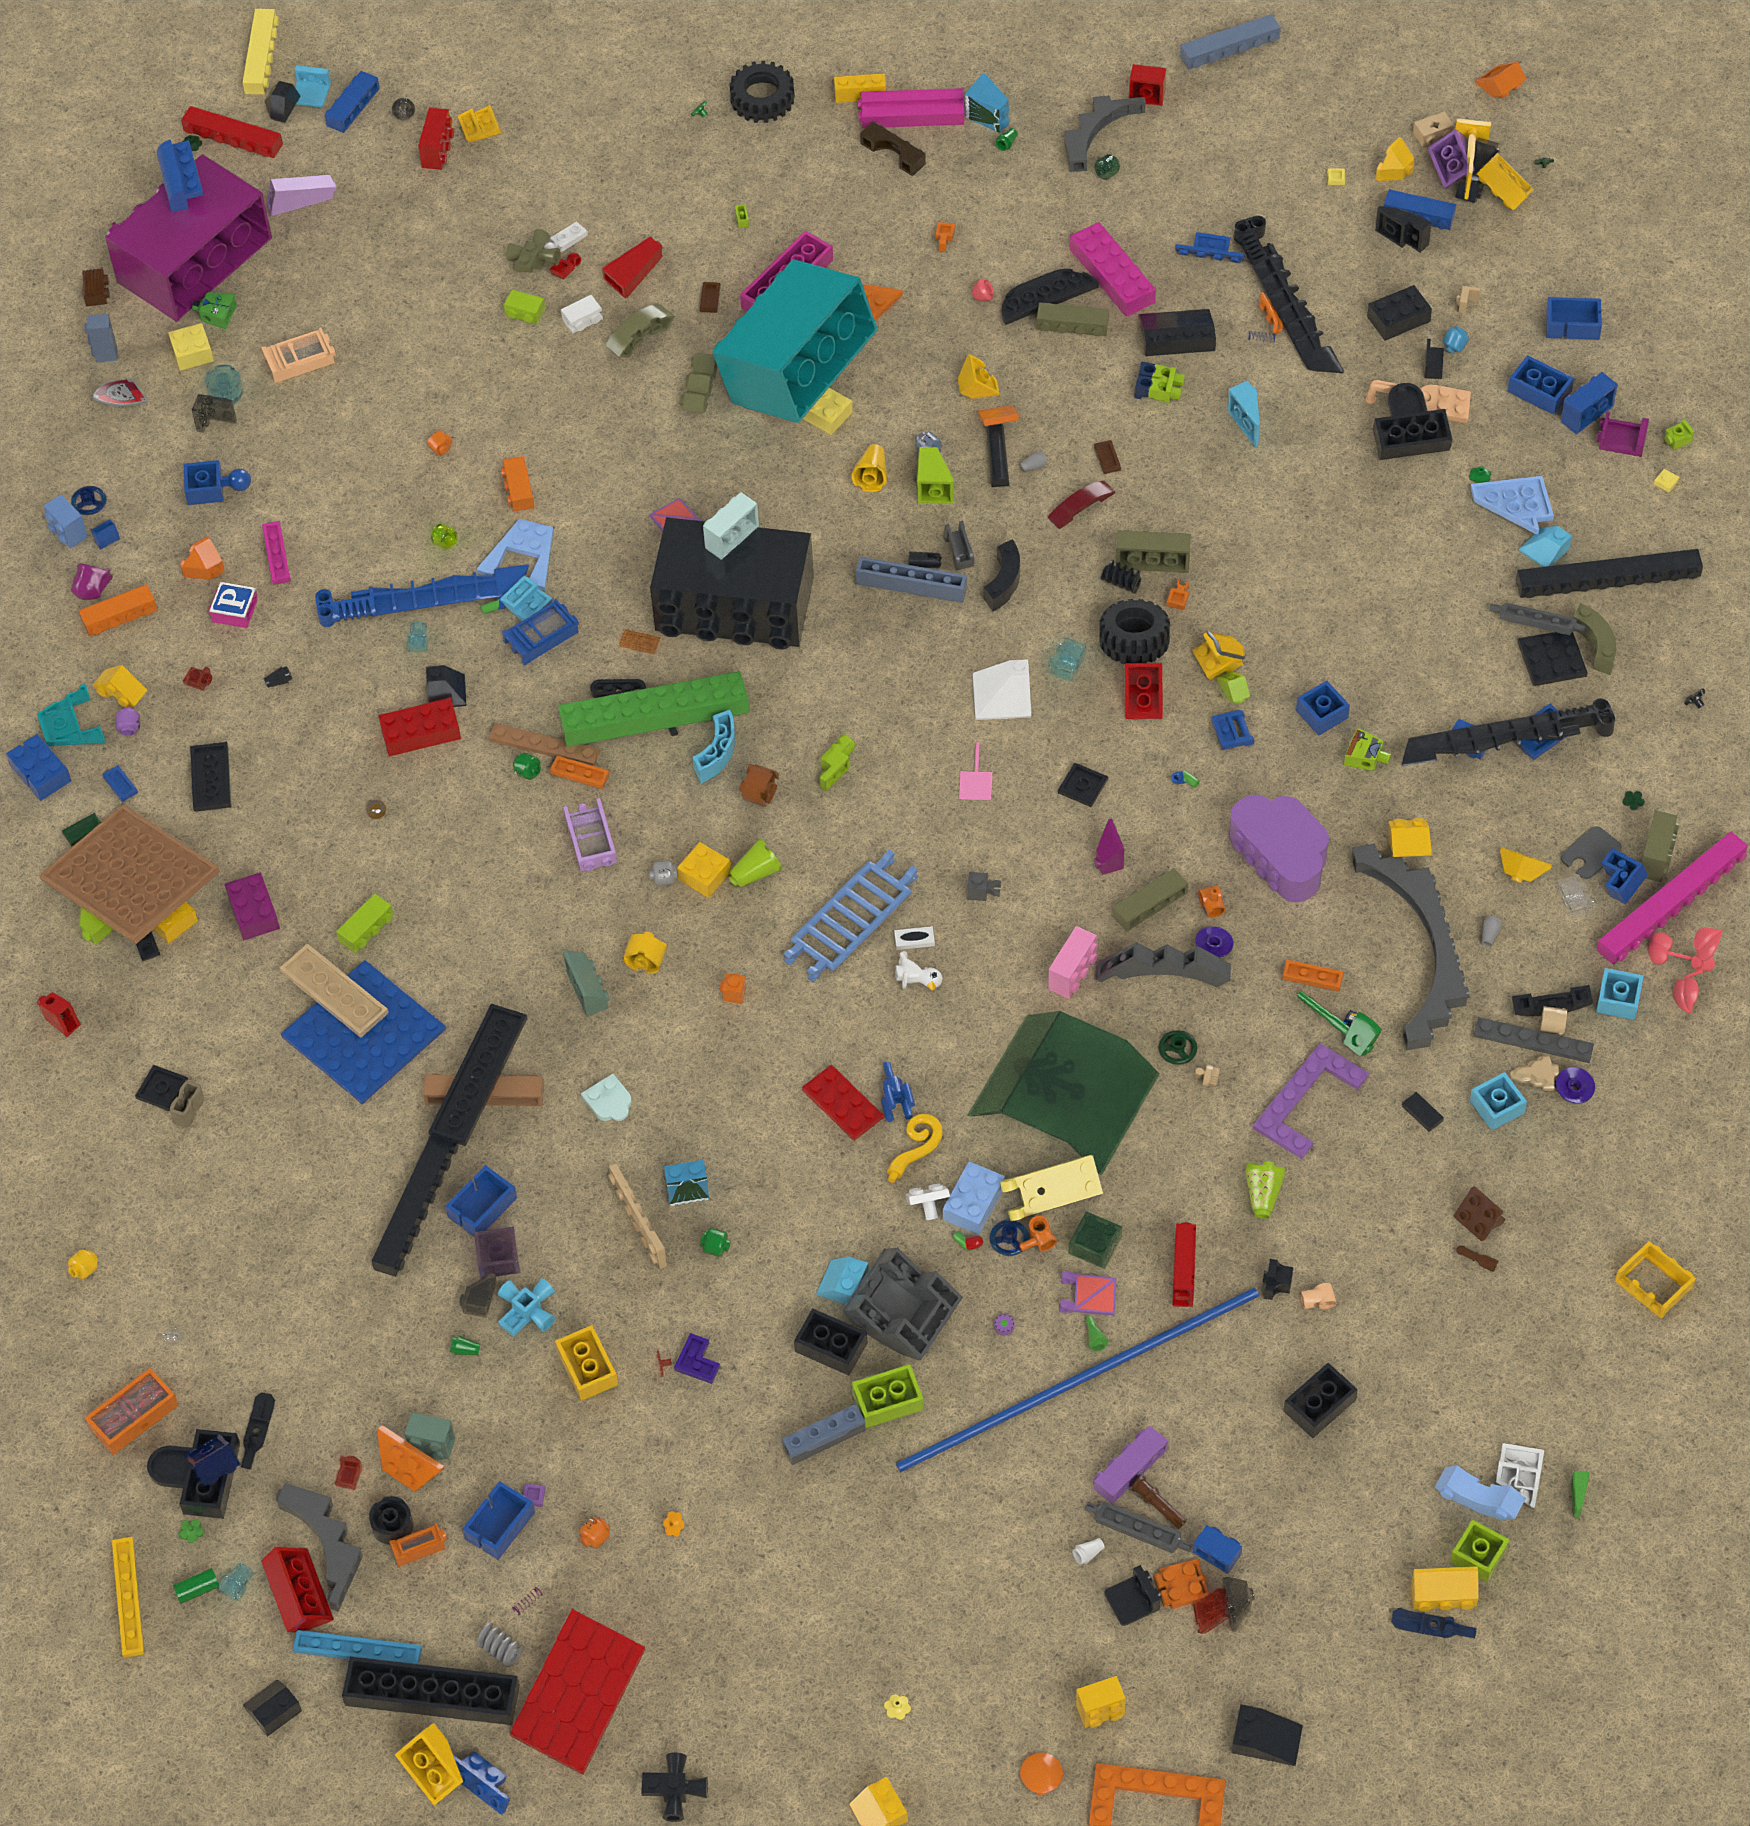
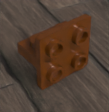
M1475 1186L1470 1189L1453 1215L1456 1220L1480 1241H1484L1492 1229L1501 1226L1506 1220L1502 1216L1503 1210Z

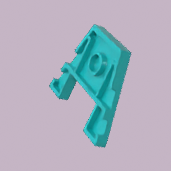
M86 683L79 686L80 689L76 692L68 693L66 698L60 702L56 701L37 713L47 746L106 743L100 726L85 731L80 730L73 706L91 701Z

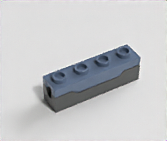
M854 1404L782 1438L783 1450L790 1463L794 1465L866 1431L865 1419L857 1405Z

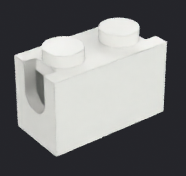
M589 295L561 309L562 321L573 334L602 320L603 316L599 313L602 311V308L593 296Z

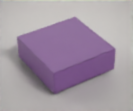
M525 1484L523 1496L533 1501L534 1506L543 1507L546 1487L544 1485Z

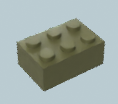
M1655 810L1642 864L1648 874L1646 879L1662 882L1663 875L1667 876L1680 825L1676 823L1678 815Z

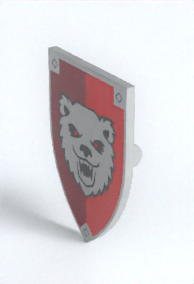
M133 378L107 382L98 387L93 395L94 400L113 405L115 408L148 402Z

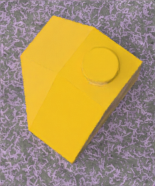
M1399 137L1388 147L1386 151L1387 156L1383 163L1380 162L1376 172L1377 181L1403 180L1407 175L1410 176L1413 173L1414 157L1403 139Z
M971 354L967 355L958 376L960 393L971 399L999 395L1000 392L996 378L993 375L990 376L984 369L986 365L982 360Z
M1503 847L1500 849L1504 872L1511 875V880L1522 883L1523 880L1531 882L1552 867V864Z

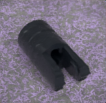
M909 551V565L940 568L942 565V556L939 553Z

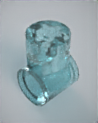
M413 622L411 624V635H408L407 640L408 652H425L428 650L427 625L425 623Z
M239 1563L231 1575H226L222 1579L218 1591L235 1601L240 1600L246 1591V1584L252 1578L254 1572L248 1566Z

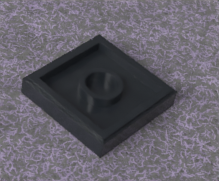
M1074 763L1060 785L1058 794L1092 807L1108 781V776Z
M153 1065L135 1097L140 1101L170 1111L172 1102L179 1096L181 1086L189 1079L186 1076Z

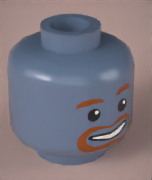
M922 432L917 436L915 448L918 451L919 447H937L939 452H941L942 442L932 432Z

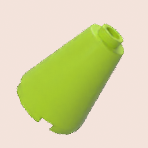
M758 839L729 872L731 875L729 880L734 887L738 885L741 888L783 869L771 849L765 847L767 844L763 839Z

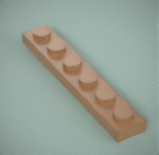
M497 723L494 724L489 735L490 742L555 758L556 756H561L592 766L596 765L601 753L599 748L583 744L567 747L565 740Z

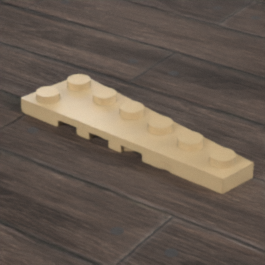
M617 1164L610 1165L608 1179L612 1186L616 1185L618 1199L625 1202V1212L628 1217L632 1216L634 1220L632 1224L635 1231L641 1233V1242L645 1249H649L651 1262L653 1265L657 1264L659 1269L667 1267L665 1249L656 1232L652 1231L650 1222L647 1217H644L640 1204H634L636 1202L635 1196Z

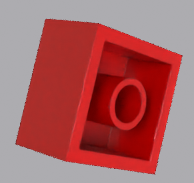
M1133 64L1130 75L1129 98L1145 97L1146 104L1163 106L1166 91V68Z

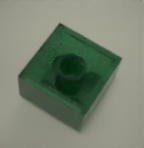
M1086 1211L1069 1241L1068 1254L1105 1269L1122 1238V1226Z

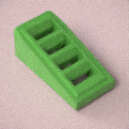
M1574 1471L1572 1474L1571 1492L1574 1518H1579L1590 1477V1472Z

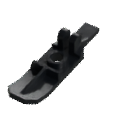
M261 1392L255 1397L243 1440L245 1453L241 1468L251 1469L256 1452L263 1447L276 1401L272 1394ZM255 1428L260 1429V1431L257 1433L253 1432Z

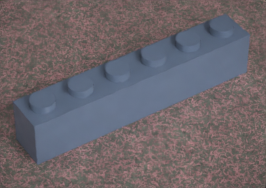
M1270 14L1181 44L1180 57L1188 70L1198 68L1201 65L1213 63L1224 57L1227 58L1233 54L1280 39L1281 27L1274 16Z
M860 557L856 568V584L963 603L967 591V575Z

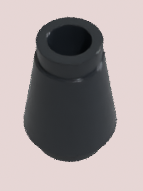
M281 666L265 677L264 681L269 688L287 684L293 678L288 667Z

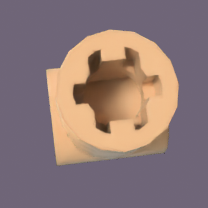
M1322 1283L1312 1290L1300 1292L1304 1309L1319 1307L1324 1310L1333 1308L1337 1304L1330 1283Z

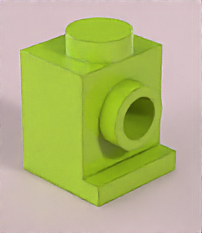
M1684 419L1681 423L1666 429L1664 440L1667 445H1670L1675 450L1692 443L1694 430Z

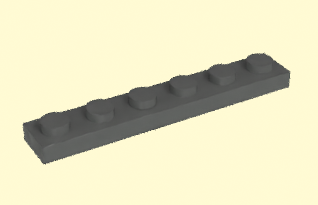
M1478 1017L1474 1037L1586 1063H1590L1594 1043Z

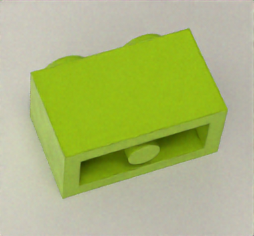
M511 290L504 303L505 316L512 319H520L527 323L538 324L545 311L544 298Z

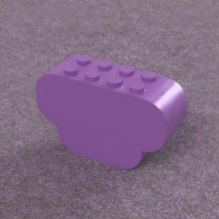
M1250 795L1238 801L1232 807L1230 816L1229 838L1234 849L1238 853L1241 852L1246 862L1250 866L1253 865L1262 879L1265 878L1271 890L1277 891L1285 900L1302 902L1315 895L1320 889L1322 868L1327 861L1329 843L1327 830L1300 801L1293 797L1281 796L1270 801L1261 795Z

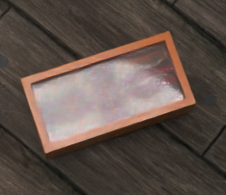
M149 1368L87 1415L85 1420L92 1433L114 1456L179 1405L175 1394Z

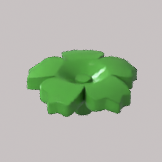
M198 1519L192 1520L191 1525L187 1520L182 1522V1531L178 1532L179 1537L183 1540L187 1539L188 1543L197 1541V1537H202L204 1534L203 1528L200 1527L201 1522Z

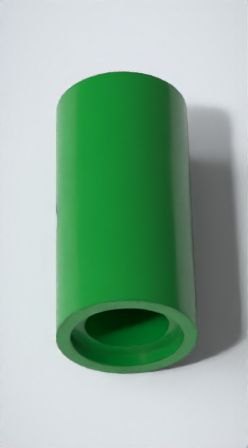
M212 1568L173 1585L181 1604L220 1587Z

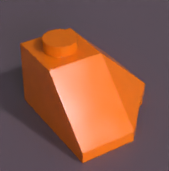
M209 536L193 544L189 549L190 555L187 559H183L180 564L183 576L188 578L210 580L220 576L225 571L222 559Z

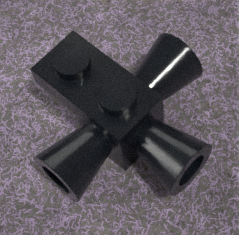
M678 1752L666 1755L668 1773L642 1772L641 1795L663 1796L666 1806L662 1818L669 1822L684 1820L682 1803H686V1794L706 1799L708 1796V1777L687 1780L686 1773H683L687 1755Z

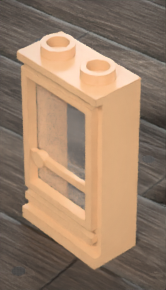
M322 328L267 348L266 346L261 347L264 360L267 361L269 371H272L275 383L335 363L334 356H336L334 347L329 346L328 334H324Z

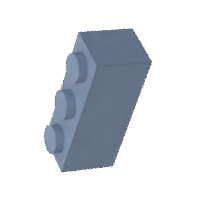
M109 314L88 315L84 328L85 333L88 334V344L92 345L91 355L95 356L96 363L117 361V344Z

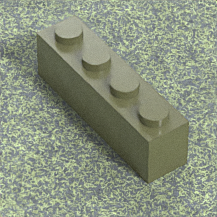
M1039 302L1037 330L1107 336L1109 309Z
M1175 868L1165 871L1159 878L1149 881L1143 888L1132 892L1126 899L1119 900L1113 906V917L1127 932L1188 893V883Z

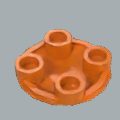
M1035 1753L1027 1757L1022 1763L1020 1776L1025 1787L1037 1795H1044L1059 1786L1063 1779V1769L1059 1760L1051 1754Z

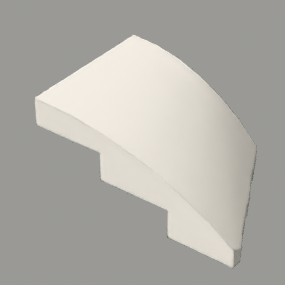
M1505 1443L1502 1445L1496 1483L1501 1486H1512L1526 1498L1524 1503L1531 1508H1535L1544 1450Z

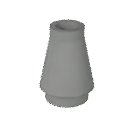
M1036 451L1020 462L1024 472L1045 467L1044 465L1048 464L1043 451Z
M1488 916L1483 921L1481 940L1483 945L1492 946L1502 928V921L1499 918Z

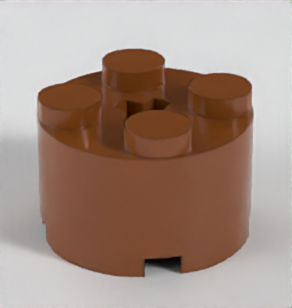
M750 764L747 768V777L745 781L741 782L739 787L743 799L766 807L765 803L770 804L775 795L777 785L774 783L775 779L779 780V773L757 764Z

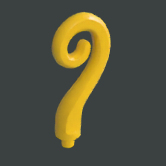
M918 1114L908 1121L906 1131L912 1140L924 1141L929 1136L927 1129L921 1132L915 1131L914 1128L919 1124L929 1125L932 1128V1136L924 1145L898 1155L891 1162L887 1170L889 1182L895 1183L896 1179L902 1177L909 1164L928 1155L939 1145L943 1131L941 1123L933 1115Z

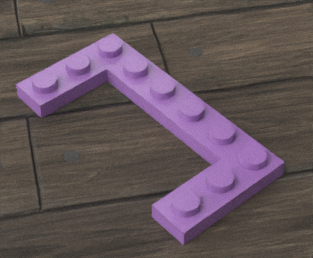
M1319 1043L1254 1123L1253 1129L1295 1156L1303 1159L1312 1148L1313 1142L1282 1122L1324 1070L1356 1090L1369 1077V1073Z

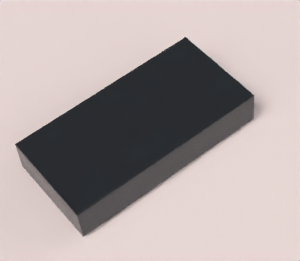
M1417 1092L1402 1102V1107L1428 1132L1444 1120V1117Z

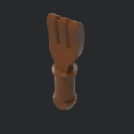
M1458 1246L1456 1248L1458 1254L1468 1257L1472 1261L1476 1260L1481 1267L1487 1270L1495 1271L1498 1260L1486 1255H1480L1478 1252L1465 1248V1246Z

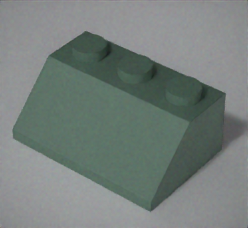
M569 950L563 951L567 975L586 1016L608 1009L607 1001L610 998L607 990H603L601 987L603 983L600 975H596L594 972L596 968L593 960H589L586 953Z

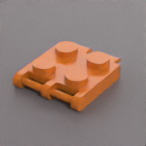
M1200 1559L1161 1568L1160 1573L1154 1575L1157 1589H1166L1160 1591L1164 1607L1171 1606L1172 1609L1213 1597L1206 1586V1576L1202 1574L1199 1566L1201 1564Z

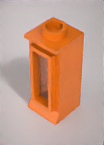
M435 1523L431 1527L397 1540H390L389 1542L399 1567L445 1549L444 1541H447L444 1530H439L437 1523Z

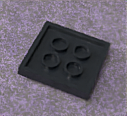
M1551 632L1518 638V644L1533 686L1587 677L1588 672L1573 632L1570 635Z

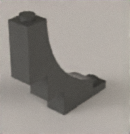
M1136 942L1097 962L1096 980L1103 982L1113 976L1126 979L1143 975H1174L1196 979L1214 987H1219L1230 981L1231 964L1198 946L1183 953L1168 944L1153 951Z
M285 1483L276 1496L279 1509L299 1518L319 1538L327 1559L326 1580L329 1588H332L327 1600L330 1608L339 1612L363 1558L361 1548L343 1543L348 1529L345 1522L328 1517L333 1508L331 1497Z

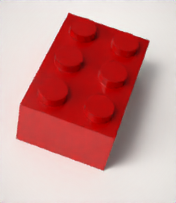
M431 107L428 109L418 144L422 168L442 170L443 164L447 163L446 153L451 148L450 139L454 138L453 119L450 117L449 109Z

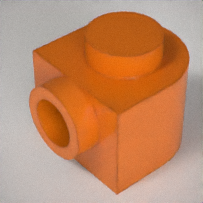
M441 430L430 436L427 441V445L436 455L446 454L451 448L450 444L453 443L451 437L448 434H444Z

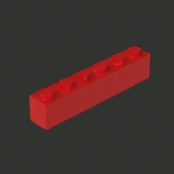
M193 106L188 108L181 119L183 131L188 134L199 135L204 139H212L218 143L231 145L234 148L238 147L248 152L261 154L263 157L275 158L283 145L281 133Z

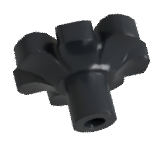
M1704 688L1688 696L1684 702L1685 705L1695 703L1698 709L1703 707L1705 704L1701 698L1705 694Z

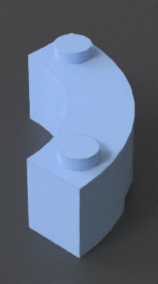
M1458 1465L1445 1467L1435 1485V1488L1440 1491L1441 1496L1445 1499L1453 1500L1480 1514L1505 1521V1519H1515L1526 1499L1512 1486L1491 1484L1488 1487L1479 1483L1478 1478L1467 1473Z

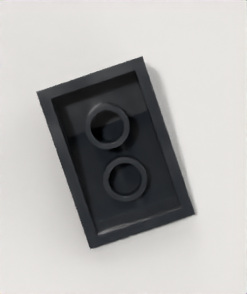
M1240 1704L1232 1753L1296 1766L1303 1725L1262 1708Z

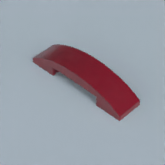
M1105 481L1087 485L1059 504L1049 514L1048 519L1058 529H1061L1073 521V516L1098 500L1103 502L1115 494V491Z

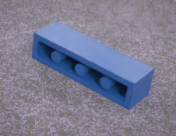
M360 71L353 78L349 86L344 89L340 97L335 100L332 107L326 111L325 120L327 127L344 133L380 89L378 77Z
M1389 189L1384 202L1385 207L1409 211L1432 222L1431 226L1446 230L1451 229L1456 212V204L1391 189Z

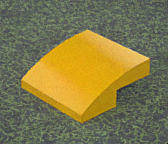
M490 105L476 112L470 109L458 115L468 142L502 133Z

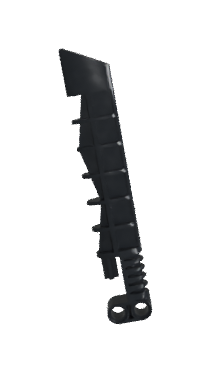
M1253 216L1236 222L1233 238L1242 245L1244 253L1249 259L1250 264H1252L1251 266L1306 368L1316 372L1344 373L1331 346L1321 347L1319 336L1324 333L1323 331H1317L1315 316L1305 307L1307 305L1306 300H1299L1293 294L1299 290L1298 285H1288L1287 278L1291 275V272L1284 269L1282 255L1277 253L1273 244L1267 243V246L1263 247L1259 239L1265 235L1266 219L1262 216Z
M1598 698L1593 701L1592 705H1586L1585 708L1580 706L1579 709H1566L1565 712L1563 710H1559L1558 713L1552 711L1544 714L1410 737L1401 766L1437 761L1436 754H1453L1456 758L1458 754H1479L1494 747L1498 751L1500 750V745L1510 741H1514L1517 747H1521V740L1535 739L1538 744L1542 743V739L1563 740V737L1579 735L1580 728L1593 725L1600 736L1609 737L1614 732L1615 715L1609 702Z

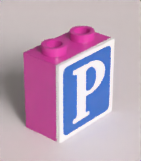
M220 582L218 590L215 591L213 603L209 607V615H211L212 622L248 628L258 601L256 588Z

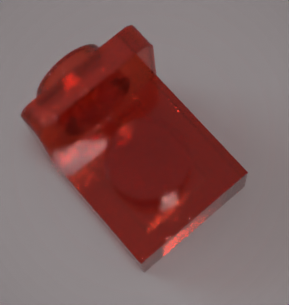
M191 667L183 683L204 691L206 686L212 682L210 668L205 667L204 670Z
M341 1456V1466L335 1485L356 1490L363 1469L361 1461L354 1456Z

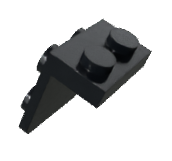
M1141 1565L1133 1568V1577L1104 1591V1596L1122 1626L1131 1624L1160 1610L1161 1594L1157 1588L1152 1586V1578L1147 1570L1144 1571Z

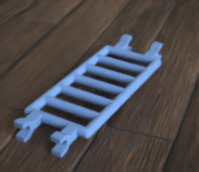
M889 849L877 864L871 861L867 862L791 938V942L795 945L784 953V957H786L784 962L791 965L803 951L818 961L807 970L809 974L807 978L812 982L826 968L834 971L911 894V889L907 886L918 878V875H916L918 869L911 866L898 881L884 871L895 861L893 859L895 853ZM871 870L901 891V893L894 899L864 878V876ZM859 883L889 905L881 911L851 889ZM846 895L875 915L876 918L869 924L839 903V901ZM832 908H835L864 930L856 936L826 914ZM821 920L851 941V943L844 949L813 926ZM808 932L839 955L833 961H830L802 941L801 938Z

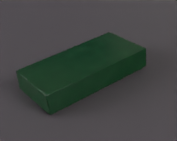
M93 813L62 830V833L72 847L97 827L101 821Z

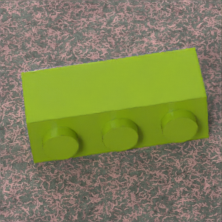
M374 894L336 931L338 941L354 953L359 949H363L372 936H376L385 923H389L394 915L392 905L377 894Z

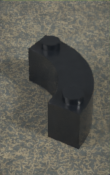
M1478 138L1475 141L1474 171L1472 173L1469 197L1465 199V176L1459 180L1455 198L1475 203L1477 199H1481L1485 184L1478 179L1477 173L1497 153H1500V149H1498L1499 143L1483 138Z
M1013 539L997 546V560L1001 565V569L996 578L984 586V600L993 612L1010 600L1019 584L1020 554Z

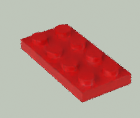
M832 1064L802 1087V1091L853 1141L884 1118L883 1114Z

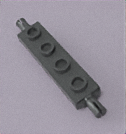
M1491 603L1489 611L1500 613L1501 620L1570 635L1573 631L1585 633L1587 625L1576 623L1575 618L1515 604L1505 603L1499 606Z
M1087 1502L1085 1506L1086 1511L1096 1514V1523L1170 1553H1173L1177 1548L1190 1552L1192 1544L1181 1540V1532L1107 1502L1101 1503L1100 1506Z

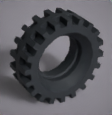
M754 61L752 66L743 65V70H736V76L732 75L729 86L733 110H737V114L740 117L745 115V120L747 121L750 118L754 119V123H758L759 120H764V123H768V119L776 121L777 116L784 117L786 115L785 110L790 112L791 104L794 105L793 77L790 76L788 70L784 71L782 65L776 67L775 62L765 64V61H761V64H756ZM770 83L777 87V91L768 97H754L747 93V89L753 84Z

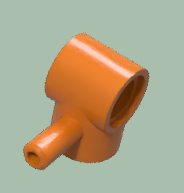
M1218 885L1198 890L1200 903L1205 908L1208 917L1214 918L1225 913L1226 908Z
M1035 1216L1030 1220L1029 1237L1031 1239L1019 1244L1021 1251H1025L1037 1245L1039 1250L1043 1252L1056 1245L1057 1239L1052 1233L1049 1222L1045 1217ZM1036 1228H1042L1043 1230H1042V1231H1037V1230H1035V1229H1036Z

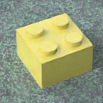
M202 323L168 332L180 371L214 361Z
M828 388L803 419L832 435L853 413L852 400Z

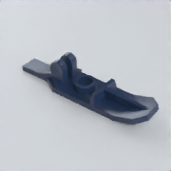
M1398 1608L1392 1612L1391 1618L1394 1627L1404 1631L1442 1638L1458 1635L1475 1639L1477 1628L1455 1623L1454 1618L1450 1616L1441 1617L1425 1614V1612L1419 1613ZM1435 1622L1438 1626L1431 1627L1430 1623Z

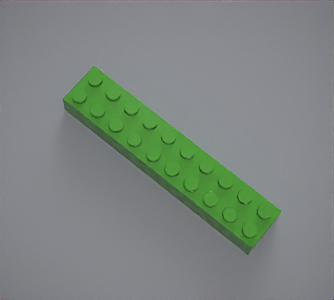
M737 671L558 705L566 746L571 747L713 720L714 715L727 710L731 711L732 716L749 713V699L741 672Z

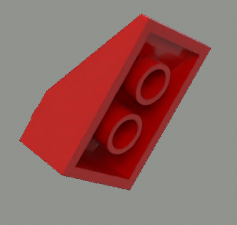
M1162 663L1125 664V719H1163Z

